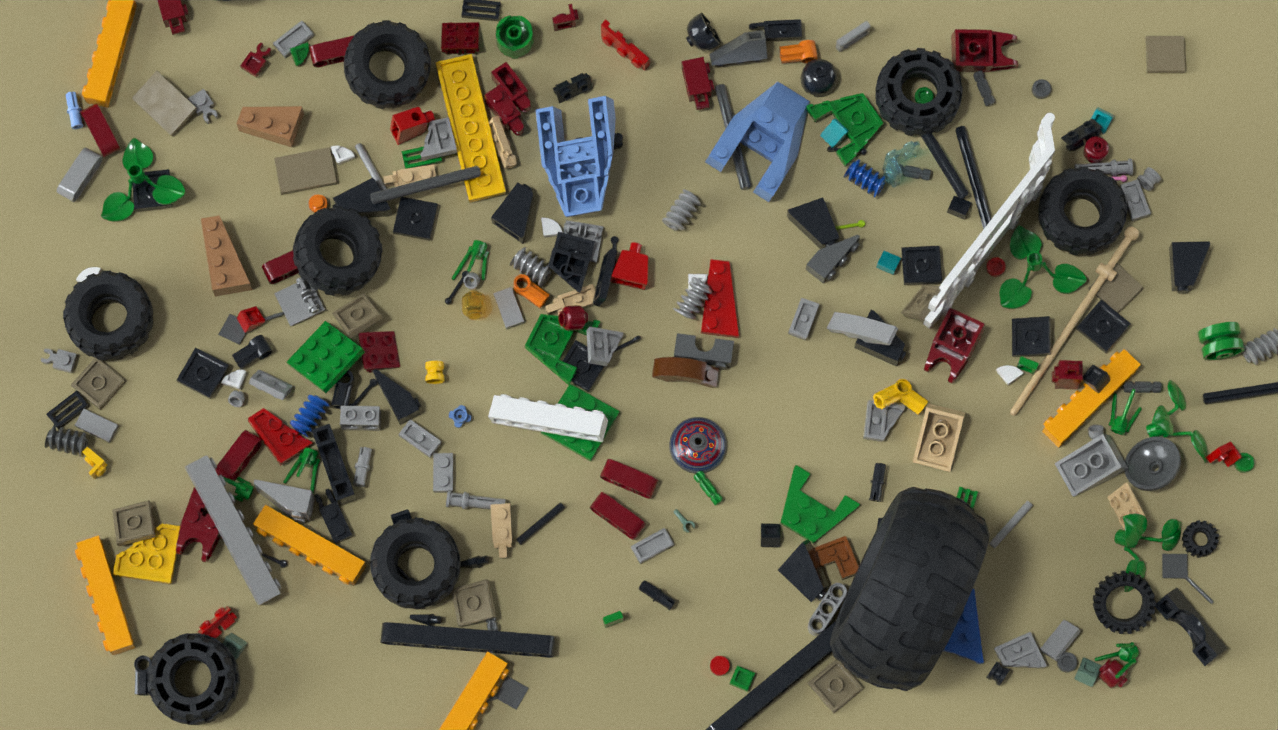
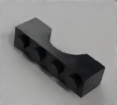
M327 424L313 429L312 433L337 504L340 506L357 500L331 425Z
M1177 587L1156 603L1155 607L1166 620L1176 622L1185 629L1192 640V652L1204 666L1228 649Z

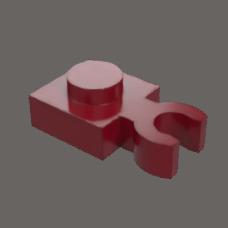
M261 42L257 45V52L253 53L250 51L240 65L241 69L256 78L267 64L264 58L271 54V48H268L265 52L261 51L263 48V43Z

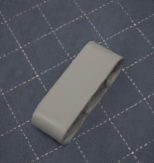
M85 147L58 185L57 193L75 202L99 168L103 159L102 156Z
M833 584L808 622V631L811 635L818 636L826 630L847 594V589L843 584ZM835 589H839L842 591L843 595L841 597H835L832 594V591ZM828 605L832 608V612L826 614L822 611V607ZM813 622H820L822 628L815 630L811 624Z

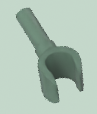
M677 509L673 511L683 524L682 529L684 532L689 533L685 527L686 524H690L695 528V524L692 521H687Z

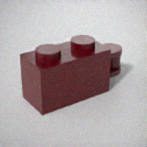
M157 0L165 27H170L172 35L185 32L183 23L187 22L186 15L189 14L186 3L182 4L181 0Z
M704 57L681 61V69L689 102L694 101L696 110L710 108L708 98H711V91H714L713 81L708 78L710 73L708 62L705 63Z
M505 62L491 71L492 80L496 86L500 85L521 112H529L531 105L528 99V90L509 64Z
M498 85L484 95L485 103L495 116H499L505 130L511 129L516 136L522 135L524 133V125L521 122V113L503 88Z
M1059 360L1051 374V382L1055 383V389L1078 390L1083 380V361Z

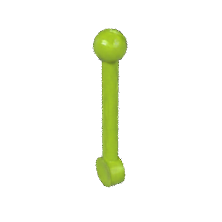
M859 220L858 223L835 226L836 230L852 227L863 228L865 221Z

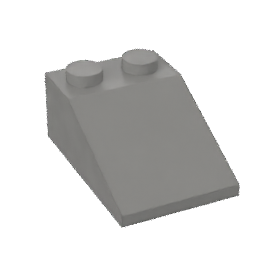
M1106 434L1098 436L1055 463L1073 497L1114 478L1128 469L1111 436Z
M254 479L257 491L289 517L294 518L293 521L299 523L310 522L315 503V497L311 490Z

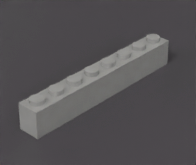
M206 455L185 466V469L257 605H260L281 594L279 591L281 586L276 578H272L270 574L272 569L267 561L264 562L260 556L263 554L258 544L255 545L252 541L253 533L249 527H245L243 524L244 516L240 509H235L233 505L235 499L231 492H226L224 488L226 485L222 475H217L215 471L217 466L213 458H208Z

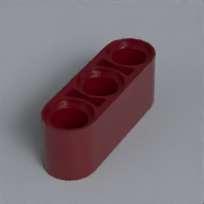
M354 36L318 43L309 47L313 66L319 68L344 62L347 47Z
M97 103L80 111L104 158L121 150Z
M293 250L262 265L269 284H276L299 273L293 261Z
M244 430L218 463L217 468H215L217 475H222L235 481L258 452L263 440L248 430Z
M607 459L600 474V478L604 481L647 499H651L659 482L648 474L612 459Z
M600 492L589 507L595 514L632 540L636 539L646 525L643 520L603 492Z

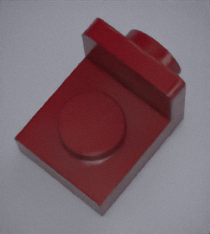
M568 4L569 14L562 13L552 17L554 31L576 27V20H579L577 9H573L572 4Z

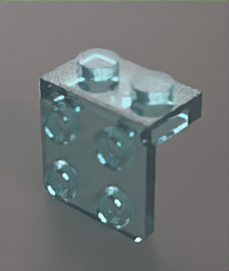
M910 141L898 151L894 149L886 154L882 168L884 171L883 176H885V181L888 184L890 183L893 188L900 185L903 172L899 164L918 155L919 141L914 143Z

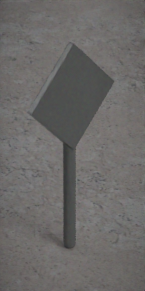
M284 312L270 315L264 319L265 321L284 315ZM229 314L218 335L240 345L246 333L238 322L237 317Z
M1162 554V578L1186 579L1210 604H1213V600L1188 577L1187 554Z
M507 676L498 693L494 697H489L487 702L498 699L517 710L529 688Z

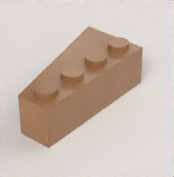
M220 215L201 218L211 286L215 297L253 290Z

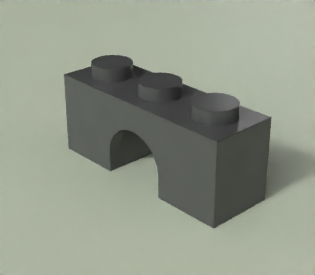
M677 333L674 357L707 362V365H712L722 370L731 368L734 341L715 338L713 348L710 351L703 352L698 350L695 345L696 336Z

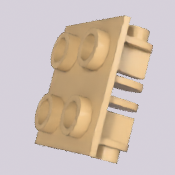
M1128 482L1107 497L1124 530L1123 516L1134 513L1145 516Z

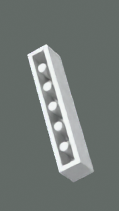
M505 394L500 396L494 395L488 416L491 422L495 424L603 442L608 423L605 414L598 410L590 412L580 407L572 409L562 404L549 405L545 401L531 402L527 398L520 397L519 399H514Z

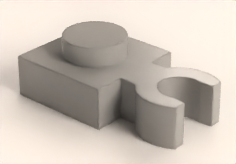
M204 89L188 98L198 108L196 110L198 116L203 113L204 121L207 124H210L208 120L209 115H214L218 119L217 112L210 109L214 107V104Z
M44 349V352L50 354V357L48 359L41 358L42 363L47 365L53 363V369L68 373L73 372L78 356L76 353L58 349L57 354H54L52 350Z

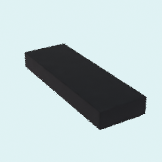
M612 248L603 256L593 298V305L598 307L606 300L617 255V250Z

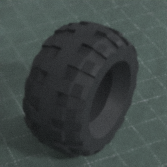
M382 20V22L378 23L373 22L359 30L350 41L344 58V74L351 91L361 98V101L364 103H369L381 109L399 108L415 100L426 86L431 69L429 49L426 42L421 39L420 34L408 28L406 24L401 22L394 23L391 20ZM381 51L392 52L403 61L404 73L399 79L394 81L381 80L369 68L371 57Z
M925 48L901 51L899 55L893 56L887 61L878 76L875 99L880 115L890 123V127L896 131L901 130L906 135L913 136V134H918L922 136L939 132L952 122L960 108L963 94L961 76L959 71H956L954 68V64L949 59L943 58L939 52L934 50L933 52L925 51ZM916 77L927 79L935 86L937 95L930 102L914 103L904 96L902 92L903 83Z
M1079 166L1076 169L1069 168L1063 170L1059 175H1055L1045 187L1038 207L1039 224L1047 240H1051L1059 250H1066L1072 255L1084 254L1086 256L1103 251L1116 241L1126 222L1127 204L1123 190L1118 187L1117 181L1112 176L1108 177L1103 174L1104 171L1097 168L1096 170L1088 169V166ZM1074 199H1085L1091 202L1099 212V220L1096 224L1087 227L1073 224L1064 212L1067 202Z
M333 206L329 209L322 208L313 215H310L299 228L293 244V261L299 270L301 278L305 281L307 280L311 284L310 287L316 291L319 289L324 291L325 294L332 296L334 294L349 295L365 287L377 272L383 252L382 243H380L379 239L380 234L377 228L370 224L371 221L366 216L362 217L359 215L357 210L349 208V210L343 209L342 206ZM328 239H337L346 243L353 253L352 263L347 266H335L328 263L320 252V244Z
M102 271L99 274L93 273L86 276L85 280L78 282L73 287V291L71 294H68L65 300L63 319L70 339L84 354L89 357H95L98 360H119L128 354L132 355L138 351L141 344H145L149 338V332L153 328L154 312L147 292L135 279L121 272ZM107 303L122 304L126 308L127 316L124 323L118 329L111 332H101L94 328L92 318L99 307Z
M417 517L415 519L399 520L396 524L390 525L383 530L384 532L374 543L370 557L371 574L374 583L382 595L399 607L416 610L434 606L440 603L446 596L448 597L453 591L456 582H458L461 567L459 550L450 533L434 521ZM413 548L427 550L434 559L432 573L420 581H408L398 571L399 558L403 553Z
M199 633L182 634L165 642L154 654L147 672L148 692L155 706L171 720L187 725L210 723L222 714L224 715L230 709L229 707L233 701H235L240 684L238 665L230 650L217 639ZM190 660L203 662L211 673V681L208 688L196 697L182 695L175 686L176 672L181 665Z

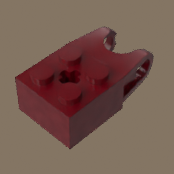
M955 29L951 35L952 63L954 68L959 72H994L1018 67L1017 60L1005 57L1001 51L1002 46L1016 43L1017 36L992 30Z
M949 308L933 339L924 371L929 372L938 362H946L951 367L948 382L954 383L974 352L985 330V324L953 308ZM959 332H961L962 337L957 338L955 333L958 334Z
M194 487L181 521L176 554L182 555L190 543L199 542L203 546L201 560L207 563L219 540H221V535L210 514L204 516V512L207 509Z

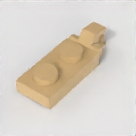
M499 116L492 117L489 121V126L498 159L501 158L504 169L515 167L517 164L516 157L510 149L511 144L506 138L504 124L500 121Z
M433 164L401 169L392 172L393 175L384 176L383 179L386 187H397L435 177V167Z
M594 285L582 287L581 293L573 290L557 296V298L553 299L554 303L545 306L547 314L553 315L558 313L559 315V312L565 306L580 305L583 308L592 306L595 294Z
M510 503L491 504L494 548H499V558H507V547H512Z

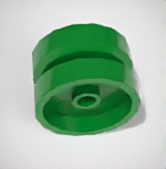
M1238 322L1217 323L1207 326L1197 333L1199 342L1204 345L1201 349L1204 360L1226 359L1236 356L1245 350L1243 340L1237 338L1241 334Z

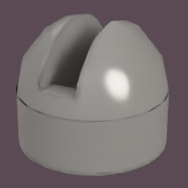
M471 272L464 277L463 282L467 288L474 289L479 285L480 277L477 273Z
M234 390L228 398V402L234 407H241L245 400L243 392H238L237 390Z
M1092 425L1088 428V435L1092 440L1104 434L1102 425Z

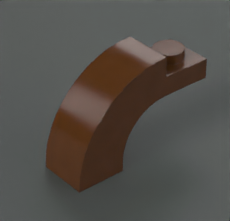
M662 357L654 359L652 377L666 382L688 381L714 388L717 386L719 368L709 366L707 362L694 359Z

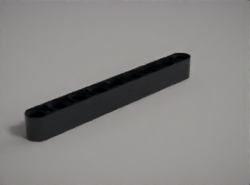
M384 622L382 623L380 643L396 646L483 653L488 651L495 654L552 658L555 653L556 637L541 634Z
M836 622L714 721L706 730H739L832 653L830 639Z

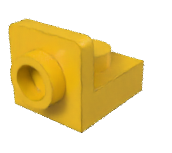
M87 446L82 453L86 456L84 460L93 467L89 474L95 479L97 476L100 477L104 474L107 464Z

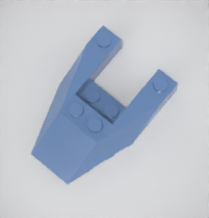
M776 82L732 118L705 163L721 172L738 144L742 143L771 161L770 166L753 191V193L769 202L798 156L807 115L806 106L809 105L810 101L780 82Z
M607 96L588 99L592 136L565 141L560 109L554 106L536 109L542 167L545 169L549 177L548 180L555 190L565 217L602 211L613 156L616 121L614 100Z

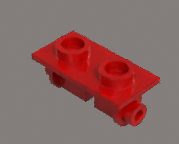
M228 606L225 608L221 607L214 613L215 617L210 621L206 620L199 626L200 630L198 633L216 639L222 633L217 627L221 625L226 630L235 622L237 616L233 612L228 613L231 610Z

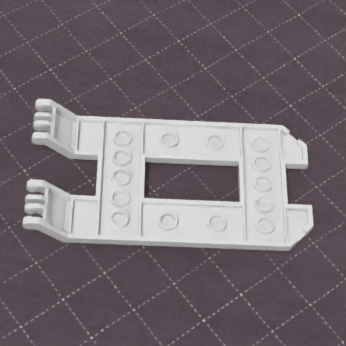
M1047 113L1041 120L1037 132L1038 140L1033 145L1029 156V172L939 287L941 289L937 296L934 295L928 306L931 312L923 323L927 328L930 329L942 315L946 316L949 308H952L951 306L955 298L965 286L969 287L976 271L1009 229L1013 230L1016 227L1021 213L1031 200L1036 201L1041 194L1040 191L1043 188V182L1050 169L1049 166L1052 163L1051 160L1055 152L1051 130L1055 119L1054 114Z

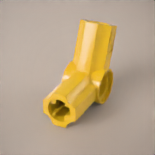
M899 379L895 384L873 395L874 404L877 408L884 409L894 403L901 402L917 415L928 403L925 398L912 389L910 382L906 379Z

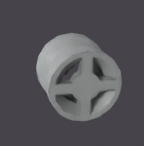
M1150 167L1145 169L1143 175L1137 177L1140 185L1147 191H1151L1154 188V184L1161 181L1159 174Z

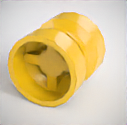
M426 362V383H444L445 378L442 373L444 362Z

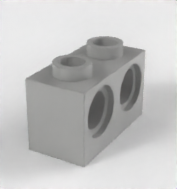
M341 406V429L380 431V407Z

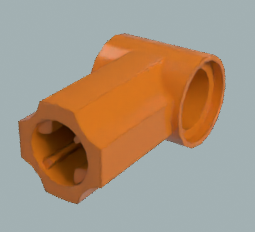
M804 40L796 45L779 47L782 64L798 61L808 63L818 59L814 40Z
M520 274L515 277L513 287L515 293L522 295L540 309L550 295L533 283L527 275ZM523 281L527 284V287L519 288L517 283Z

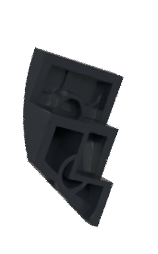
M558 232L548 267L578 293H581L595 241Z

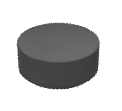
M1044 79L1035 81L1032 86V94L1038 99L1047 98L1051 92L1050 83Z
M1064 652L1057 660V667L1065 673L1072 672L1077 666V659L1070 652Z

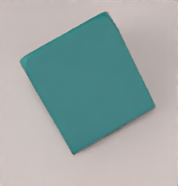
M1097 107L1091 119L1093 118L1101 125L1102 128L1100 129L1105 134L1114 115Z
M833 119L820 136L831 147H835L842 142L848 130L837 119Z
M883 251L876 268L894 275L901 258Z

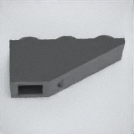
M764 30L745 32L710 53L711 65L723 66L729 63L740 64L745 61L767 59Z
M855 235L818 250L806 264V271L823 284L827 279L830 281L836 274L835 269L838 266L842 267L848 260L847 255L850 252L854 253L860 246V243H858L860 236Z

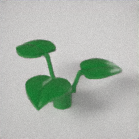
M133 138L126 147L122 159L123 166L130 177L128 180V196L126 197L122 192L110 194L104 201L101 217L108 221L117 222L125 220L132 215L134 204L129 200L132 197L133 183L140 184L146 180L155 188L153 190V198L162 205L172 204L182 198L186 193L185 188L177 178L170 175L160 176L157 184H154L143 171V169L148 168L152 164L154 159L153 152L148 146Z
M1018 225L1010 240V251L1016 259L1022 260L1027 257L1028 268L1023 283L1015 278L1007 279L1002 283L999 291L1000 305L1008 309L1020 308L1026 305L1032 295L1031 289L1025 286L1031 271H1038L1042 267L1054 278L1053 287L1063 294L1076 291L1086 283L1087 278L1081 270L1070 264L1057 265L1055 274H1053L1046 266V263L1042 262V255L1039 253L1041 249L1040 238L1034 232Z
M1169 380L1168 393L1175 406L1169 412L1163 405L1158 406L1152 423L1146 426L1149 437H1160L1163 435L1164 438L1168 436L1189 435L1194 448L1205 464L1207 463L1208 448L1202 434L1198 430L1193 432H1174L1169 416L1179 408L1181 411H1184L1186 409V399L1179 386L1172 380Z
M1134 513L1123 516L1125 530L1119 529L1115 534L1114 541L1116 544L1124 546V551H1127L1134 557V560L1128 563L1126 573L1130 571L1134 575L1139 574L1144 579L1146 572L1145 563L1139 561V557L1130 548L1136 547L1139 539L1162 542L1163 550H1172L1178 544L1181 537V523L1179 520H1168L1163 526L1162 538L1142 536L1147 528V519L1144 515ZM1124 586V592L1134 589L1130 586Z

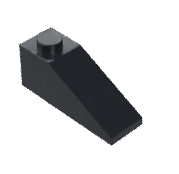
M377 369L373 370L374 377L400 425L420 415L419 408H421L417 397L413 398L410 392Z

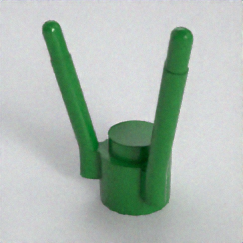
M474 240L451 279H456L471 255L472 258L467 271H471L476 259L481 260L483 257L481 279L485 280L487 258L489 252L486 251L488 245L485 242Z
M1135 389L1131 391L1122 416H1117L1116 419L1117 394H1113L1111 419L1108 424L1111 426L1110 431L1119 435H1125L1126 432L1129 433L1131 425L1142 410L1139 407L1128 422L1126 416L1134 398Z
M304 448L303 453H300L298 460L287 474L283 483L286 484L300 463L301 465L296 474L297 477L301 475L305 466L311 467L314 465L310 490L314 494L317 468L320 462L317 459L319 453L311 448Z
M222 476L225 482L236 487L235 493L238 495H233L235 500L243 502L244 499H250L254 490V486L250 482L245 481L240 476L236 479L239 483Z
M1133 642L1117 643L1116 647H1120V651L1096 657L1095 661L1119 656L1121 660L1128 662L1115 675V678L1118 679L1131 665L1137 662L1136 658L1139 655V650Z

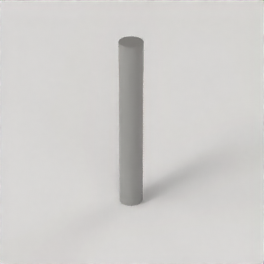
M361 143L355 145L358 154L371 177H374L380 190L387 189Z
M1026 501L989 544L996 548L1033 505Z

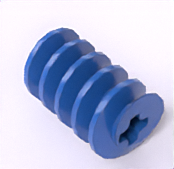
M858 159L847 169L844 178L849 175V181L855 180L856 186L862 183L861 189L865 190L868 188L867 193L872 194L874 192V198H876L885 185V176L879 179V172L873 175V168L871 167L866 170V163L859 166L860 159Z
M308 395L307 399L309 402H303L305 408H299L300 414L294 415L297 421H290L291 426L305 437H308L307 431L312 432L311 425H318L315 419H322L319 413L326 414L323 407H330L329 403L316 395Z

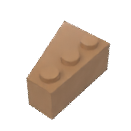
M302 106L242 107L236 124L240 132L292 147L304 117V111Z

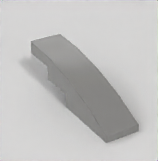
M834 312L827 326L830 332L843 333L849 338H859L865 343L890 345L898 330L896 326L880 321Z

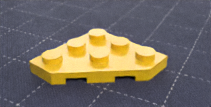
M162 523L155 529L156 537L135 542L127 550L116 555L113 576L171 584L177 557L176 545L180 526Z

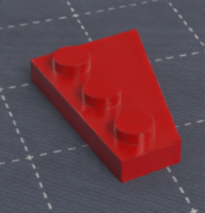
M605 19L601 24L602 41L607 46H613L617 49L616 51L620 56L630 59L636 68H642L645 71L650 66V59L634 44H627L623 34L619 31L614 32L609 27L611 23Z
M264 408L248 418V422L263 440V443L280 466L303 452L304 448H309L313 444Z

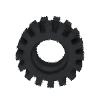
M1197 520L1195 523L1192 522L1187 526L1182 534L1183 548L1186 547L1185 551L1187 553L1190 552L1191 556L1197 555V558H1200L1201 556L1206 557L1214 551L1219 542V534H1216L1217 529L1212 527L1213 524ZM1197 532L1204 533L1208 539L1207 544L1204 546L1196 545L1193 541V535Z

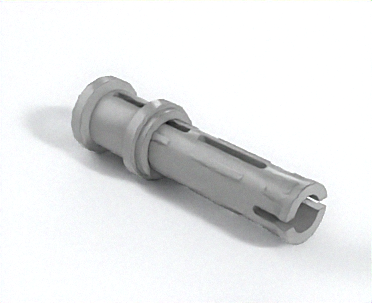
M1114 159L1106 163L1075 164L1074 169L1079 168V166H1088V169L1093 170L1097 168L1104 171L1103 174H1111L1113 176H1117V174L1133 175L1132 159H1128V161H1116Z
M451 490L447 492L446 507L491 509V504H505V499L473 496L467 492L463 494L454 493Z

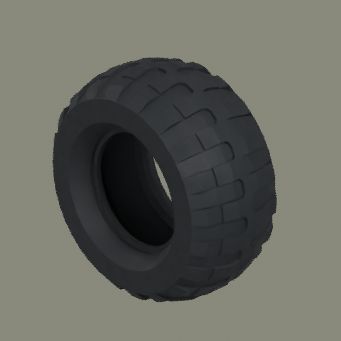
M910 487L899 492L886 511L850 585L830 639L834 658L843 663L844 667L857 678L879 688H896L908 691L920 686L936 665L971 594L982 566L990 537L985 519L976 514L975 510L962 499L940 490Z

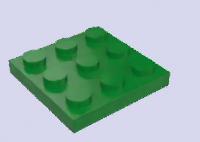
M324 321L289 358L287 364L326 394L365 351L331 324Z
M572 384L568 385L558 404L565 405L567 408L574 409V407H580L585 409V411L592 412L593 410L603 412L608 420L603 440L620 413L617 409ZM541 432L542 435L590 462L602 442Z

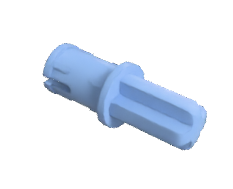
M68 92L66 94L67 113L70 116L71 128L80 129L83 127L80 113L82 108L79 107L77 93Z

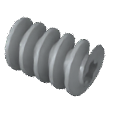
M685 189L678 196L679 199L675 200V205L671 206V212L666 213L667 218L662 219L663 223L674 231L678 229L684 230L685 228L682 226V223H689L686 217H693L690 211L697 212L694 205L701 206L698 198Z
M524 247L513 257L510 266L514 264L515 270L520 269L521 274L526 273L529 278L532 277V282H538V285L542 287L551 276L552 271H549L548 265L546 267L543 266L545 260L537 262L539 256H535L532 259V251L525 254L526 247Z
M693 277L696 283H689L692 290L685 289L688 296L681 295L684 302L677 301L680 308H673L688 319H695L696 317L693 312H700L697 306H704L701 299L708 300L705 293L712 294L709 286L696 277Z
M1277 329L1269 330L1266 334H1262L1260 338L1256 337L1253 341H1248L1247 345L1244 344L1245 350L1242 354L1248 363L1252 361L1257 365V358L1261 361L1265 360L1264 354L1270 358V351L1278 354Z

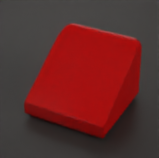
M257 306L241 310L237 316V320L245 333L265 323V319Z

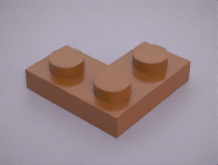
M846 536L813 548L821 567L835 562L842 580L856 574L859 566Z

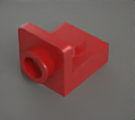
M1230 441L1218 447L1206 458L1210 463L1216 460L1218 462L1224 461L1226 466L1229 467L1238 461L1241 455Z

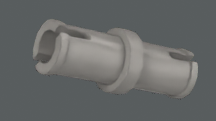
M360 447L358 462L355 463L356 472L353 486L365 487L367 472L370 471L369 461L372 453L370 448Z

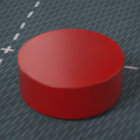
M999 257L989 259L986 265V271L992 277L1001 276L1006 268L1004 260Z
M716 656L711 660L710 670L714 675L724 676L729 671L730 664L724 656Z

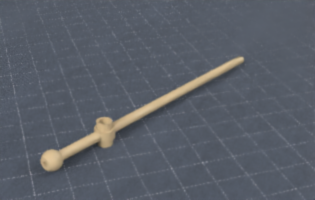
M1130 226L1125 229V238L1106 265L1101 262L1095 272L1099 274V277L1051 348V355L1045 357L1010 411L1012 416L1017 415L1106 279L1112 282L1117 272L1113 268L1130 242L1139 237V231L1135 227Z

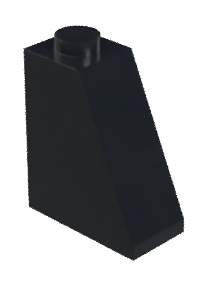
M374 177L333 197L335 204L332 207L342 206L343 209L347 210L352 208L357 210V213L362 217L373 218L392 215L387 201L373 204L370 194L381 191Z
M517 182L492 215L491 221L492 224L523 244L534 195L533 190L528 185H521Z
M823 197L788 209V219L819 249L839 242V235Z
M1210 241L1171 243L1169 256L1172 291L1185 294L1192 290L1210 247Z
M870 310L867 318L885 323L874 310ZM896 334L890 345L865 343L857 338L854 347L894 366H897L899 361L903 362L907 353L904 351V342Z
M807 539L796 548L778 571L810 602L817 599L820 601L827 592L825 590L829 584L813 546Z

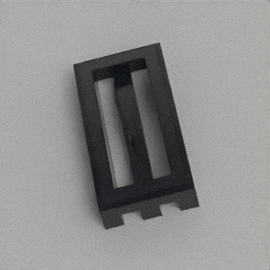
M463 0L461 17L499 21L501 2ZM466 10L495 13V15L469 13Z
M76 390L46 415L59 430L79 415L83 409L88 408L89 405ZM75 398H78L77 401H75L72 405L67 407L63 412H61L55 418L53 417V415H55L58 411H60L62 408L68 405L71 401H73ZM82 403V405H80L77 409H75L73 412H71L68 416H66L64 419H62V420L58 423V421H59L61 418H63V417H64L65 415H67L70 411H72L74 408H76L79 404Z

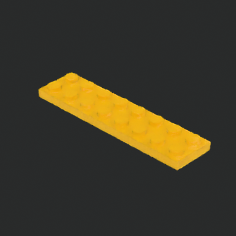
M472 54L435 62L461 170L478 166L481 172L479 177L464 180L469 203L506 194Z

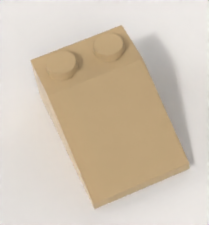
M928 403L913 463L950 472L965 412Z

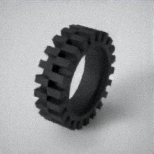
M1121 571L1120 574L1114 572L1111 577L1107 575L1105 581L1101 580L1098 583L1099 587L1095 588V595H1093V608L1098 620L1106 629L1109 628L1114 633L1118 631L1119 634H1124V632L1132 634V630L1140 631L1139 627L1147 626L1146 622L1151 621V615L1155 613L1154 606H1156V601L1150 585L1139 574L1134 575L1130 571L1129 573ZM1120 586L1133 587L1142 596L1140 610L1128 619H1119L1112 616L1106 607L1108 595Z

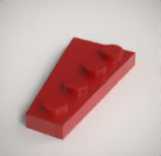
M711 259L707 285L712 290V294L706 293L708 300H705L701 334L739 338L730 262Z

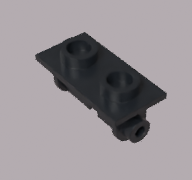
M580 73L570 78L572 82L570 84L567 80L556 84L552 89L555 95H557L559 104L593 89L590 76L587 73Z
M1092 118L1076 129L1069 131L1061 139L1067 144L1066 148L1069 152L1076 151L1085 145L1083 142L1084 138L1088 141L1092 137H1099V134L1102 133L1100 129L1102 127Z

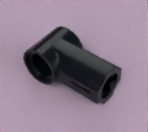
M263 335L254 337L248 343L249 345L232 354L240 369L272 354L273 350Z
M350 370L336 383L331 403L332 407L341 409V406H349L352 388L355 385V379ZM345 376L351 378L348 383H342L341 379Z
M142 655L137 657L134 662L135 695L149 696L150 693L147 687L148 668L141 670L140 664L143 661H148L150 666L152 660Z

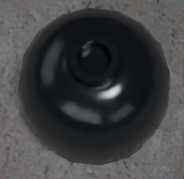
M703 13L696 15L690 20L687 25L688 36L686 39L691 47L695 45L699 50L707 51L720 45L721 41L715 29H712L710 21Z
M814 59L808 62L802 70L801 86L806 93H810L814 97H825L831 94L837 85V70L828 60Z

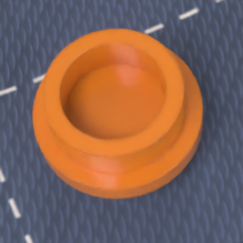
M320 194L312 196L308 203L312 212H317V210L322 208L326 209L328 205L327 199Z

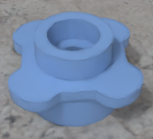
M463 405L449 412V418L454 421V426L460 428L465 422L471 421V415L467 414L466 408Z

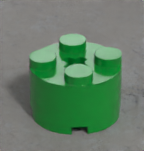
M506 16L497 24L496 43L501 53L512 59H517L526 55L531 50L534 43L533 30L530 22L523 16Z

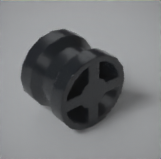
M996 661L986 678L996 681V684L1000 686L1010 669L1001 667L1000 663Z

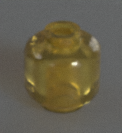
M471 290L462 297V313L471 320H477L486 313L487 306L484 294Z

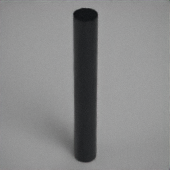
M561 502L558 503L521 534L516 541L522 545L565 509L564 505Z

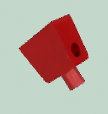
M415 107L392 115L390 131L397 145L425 133L427 123L435 120L434 114L431 110L423 113L420 107Z
M632 242L629 251H621L612 273L611 283L645 290L648 283V255L640 253L641 244Z

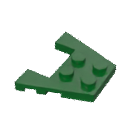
M864 93L806 106L807 112L814 122L832 113L835 119L848 130L846 135L851 143L836 151L837 156L845 167L850 164L883 126V121Z
M540 314L525 344V349L566 384L570 385L577 367L560 361L575 331L587 336L586 330L589 327L599 328L600 321H588L583 329L568 331L559 324L558 316Z
M795 465L780 524L814 544L849 514L858 509L860 504L845 495L836 510L832 511L800 491L808 480L810 473Z

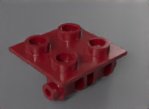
M479 22L442 23L441 51L445 52V54H455V49L456 54H459V49H462V54H464V49H466V53L475 54V52H479Z
M394 331L362 332L358 334L360 347L365 351L362 358L364 370L367 373L373 372L374 369L400 368Z

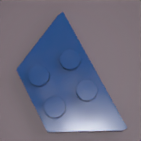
M972 589L944 651L976 661L978 664H983L975 589Z

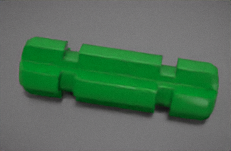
M703 471L697 472L694 475V479L697 483H700L699 486L706 495L711 497L712 503L714 505L721 503L723 497L720 493H717L716 488L709 479H706Z

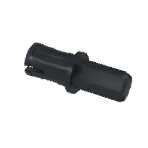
M875 464L873 480H870L872 484L870 501L875 502L877 500L876 502H881L883 485H885L886 464Z
M646 580L639 586L641 592L652 598L653 602H658L669 611L676 602L675 599L662 592V589L659 590Z

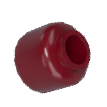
M1092 137L1085 143L1084 157L1090 163H1101L1108 155L1109 145L1102 137Z
M580 305L565 306L559 312V324L568 331L581 330L588 322V313Z
M1109 659L1099 669V678L1109 688H1115L1116 686L1121 688L1128 680L1126 678L1128 669L1118 679L1115 678V675L1124 665L1117 659L1112 661Z

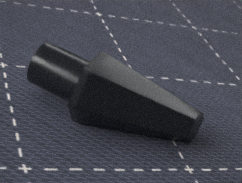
M478 555L461 561L460 568H481L483 564L489 563V557L487 555L482 557Z
M434 614L410 615L411 620L429 626L442 622V617L435 616Z

